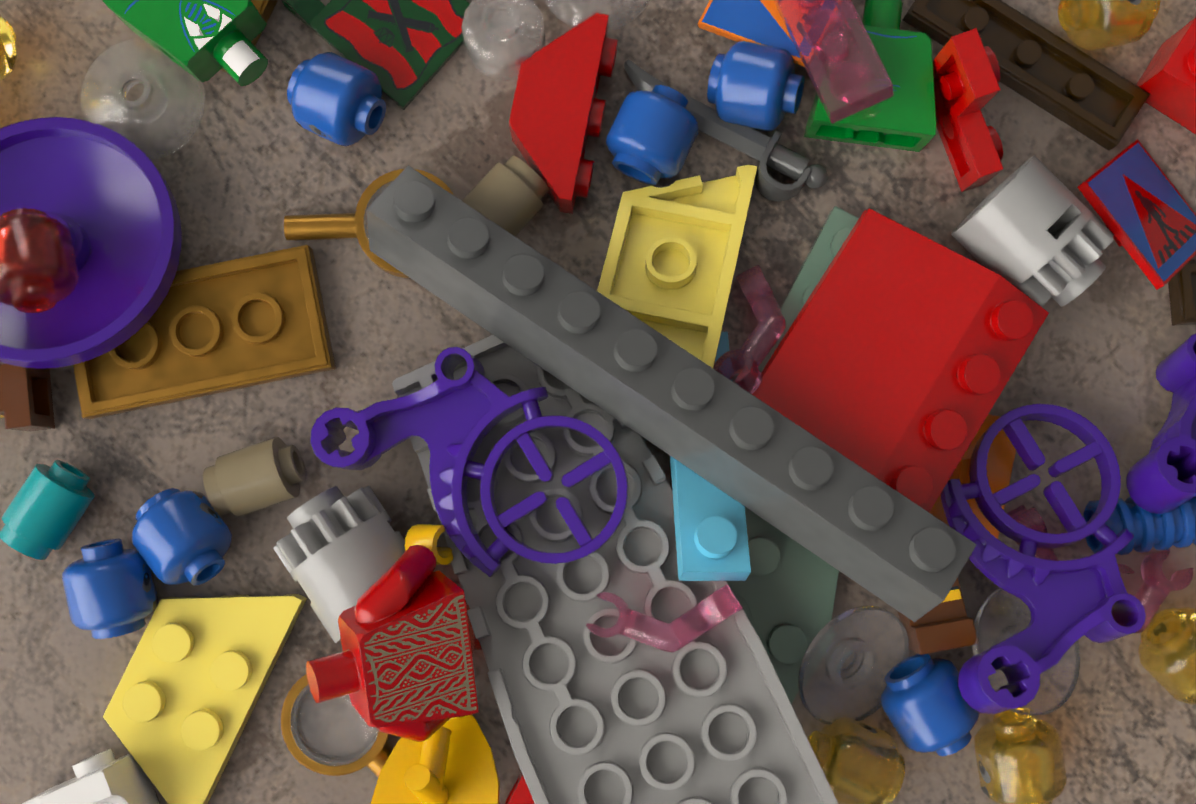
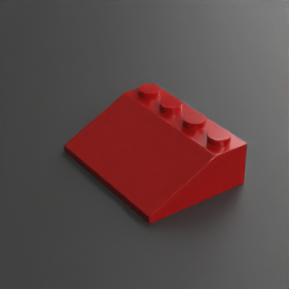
M869 208L864 210L749 393L927 512H930L1049 312L998 273Z

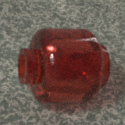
M22 208L3 213L0 216V302L14 306L15 309L25 313H40L50 310L57 302L64 300L75 290L79 275L75 249L68 227L57 219L36 209Z

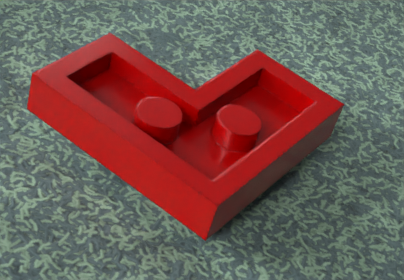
M975 28L952 36L933 60L936 127L961 192L984 185L1004 169L1001 163L1003 159L1001 139L992 126L986 125L981 109L1001 90L998 84L1000 81V67L993 50L988 46H983L978 30Z

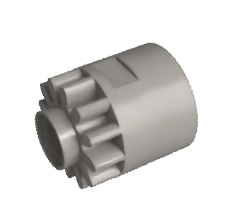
M1035 155L1006 178L951 233L982 266L1004 277L1041 307L1051 297L1061 307L1065 306L1084 292L1106 269V265L1099 257L1103 254L1102 250L1114 241L1112 238L1114 234Z
M334 486L310 499L287 517L293 529L289 535L277 541V545L273 547L295 583L299 582L311 600L310 606L335 644L341 640L338 624L339 615L344 610L355 606L357 600L405 552V539L399 531L394 532L389 524L392 519L370 486L359 488L347 498L342 494L338 486Z

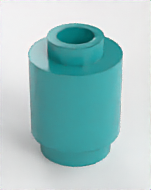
M55 460L51 467L44 464H36L2 516V521L5 525L0 531V539L11 548L26 556L46 560L53 549L59 550L62 548L94 499V493L86 486L90 481L89 476L78 468L60 460Z

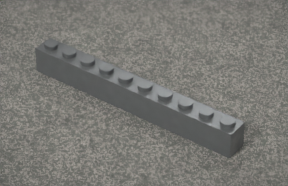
M409 165L366 209L371 252L910 620L916 622L945 600L977 544Z

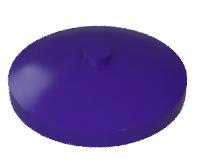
M63 117L37 118L0 128V276L2 277V283L0 284V362L24 368L44 369L65 367L94 359L121 345L138 332L157 311L168 294L179 265L182 246L181 221L176 200L166 180L146 154L133 142L105 126L90 121Z

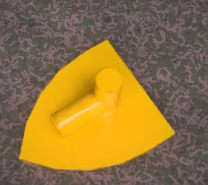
M468 715L463 718H451L429 739L422 742L401 737L380 771L371 804H499L500 781L493 752L475 717Z

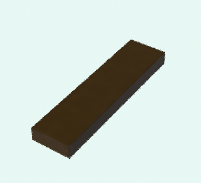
M915 0L902 19L920 32L929 35L931 39L942 46H945L952 36L977 28L983 46L990 47L996 55L1000 67L999 82L1108 151L1119 144L1150 95L1001 0Z

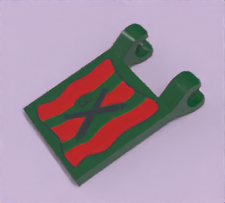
M281 0L288 11L314 30L345 59L377 74L382 91L403 110L485 21V17L467 0H331L326 6L320 0Z

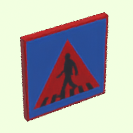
M1138 139L1077 186L1104 221L1106 227L1114 234L1112 238L1117 245L1124 247L1156 290L1165 286L1196 255V213Z

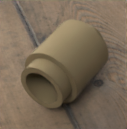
M512 155L504 165L497 162L462 201L516 237L544 206L541 199L550 189L530 166L520 158Z
M274 437L219 456L216 459L215 465L206 467L203 472V483L209 502L213 509L222 516L233 513L240 517L296 498L300 493V483L306 480V468L300 452L294 445L286 446L279 437Z

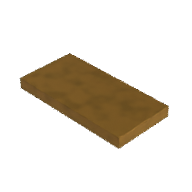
M303 245L176 271L173 283L160 307L138 332L111 351L94 359L73 365L82 418L94 419L336 369L313 249L309 245Z

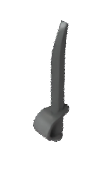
M625 61L624 68L639 91L652 92L655 85L670 87L638 67L632 61ZM683 94L688 99L686 109L696 118L699 131L760 161L755 183L760 194L766 199L776 202L786 201L795 197L804 184L809 188L817 189L824 186L827 182L828 174L822 165L813 164L808 166L810 159L778 143L782 135L781 131L776 130L772 138L750 127L725 122L719 118L717 110ZM766 166L796 182L781 184L770 177Z

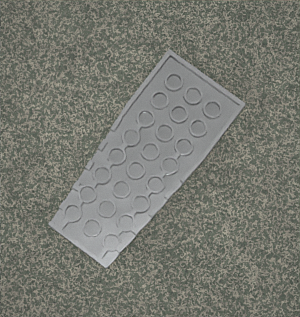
M494 335L462 348L481 362L484 367L485 377L509 397L525 390L546 387L549 397L538 402L542 416L571 417L596 428L618 451L628 477L627 507L616 532L601 548L575 561L557 564L541 563L526 559L509 549L499 560L503 564L492 577H489L460 552L446 530L443 532L447 545L453 552L451 565L454 574L458 575L461 587L464 590L465 600L469 609L467 613L489 669L487 674L514 756L534 803L838 804L769 656L727 581H679L672 488L642 436ZM435 361L396 378L392 386L398 397L410 395L437 381ZM462 362L455 368L453 373L454 380H458L465 375L467 362ZM523 408L509 414L490 430L479 445L472 461L485 464L496 443L508 431L526 421ZM558 427L537 430L530 433L553 471V480L544 482L539 479L520 445L516 442L503 457L496 473L494 483L496 508L500 515L538 491L546 493L548 495V502L510 525L507 529L516 539L533 549L549 553L572 551L580 548V545L557 509L556 500L560 497H566L571 501L594 539L607 525L616 504L617 480L615 471L611 463L572 488L565 487L561 479L566 473L604 450L595 440L576 430ZM410 437L413 449L418 454L429 488L427 492L433 510L437 513L430 486V451L428 444L421 437ZM468 477L467 501L470 517L479 538L485 547L488 548L497 539V536L490 528L483 512L480 496L481 480Z

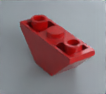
M593 14L523 60L520 65L509 119L512 141L529 166L547 184L550 189L548 194L560 212L573 214L576 196L588 198L594 161L584 159L588 136L599 138L601 134L606 100L596 98L600 76L612 77L618 48V39L608 38L609 15Z

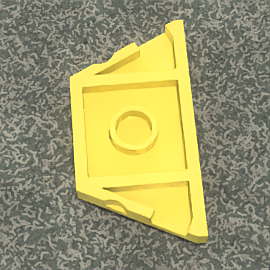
M753 165L737 167L735 176L702 182L699 175L676 180L667 187L648 186L623 192L597 289L599 293L713 369L757 172V166Z
M287 594L284 596H192L160 599L103 718L168 804H208L307 600L306 597L300 594Z

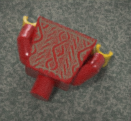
M416 524L412 526L405 537L404 554L357 600L355 606L344 610L339 615L338 624L343 652L310 660L306 663L307 679L316 703L349 694L353 707L369 727H375L380 732L416 742L429 739L451 718H463L464 716L479 712L464 590L441 571L433 572L436 565H447L453 560L451 548L437 547L439 536L445 532L444 525Z

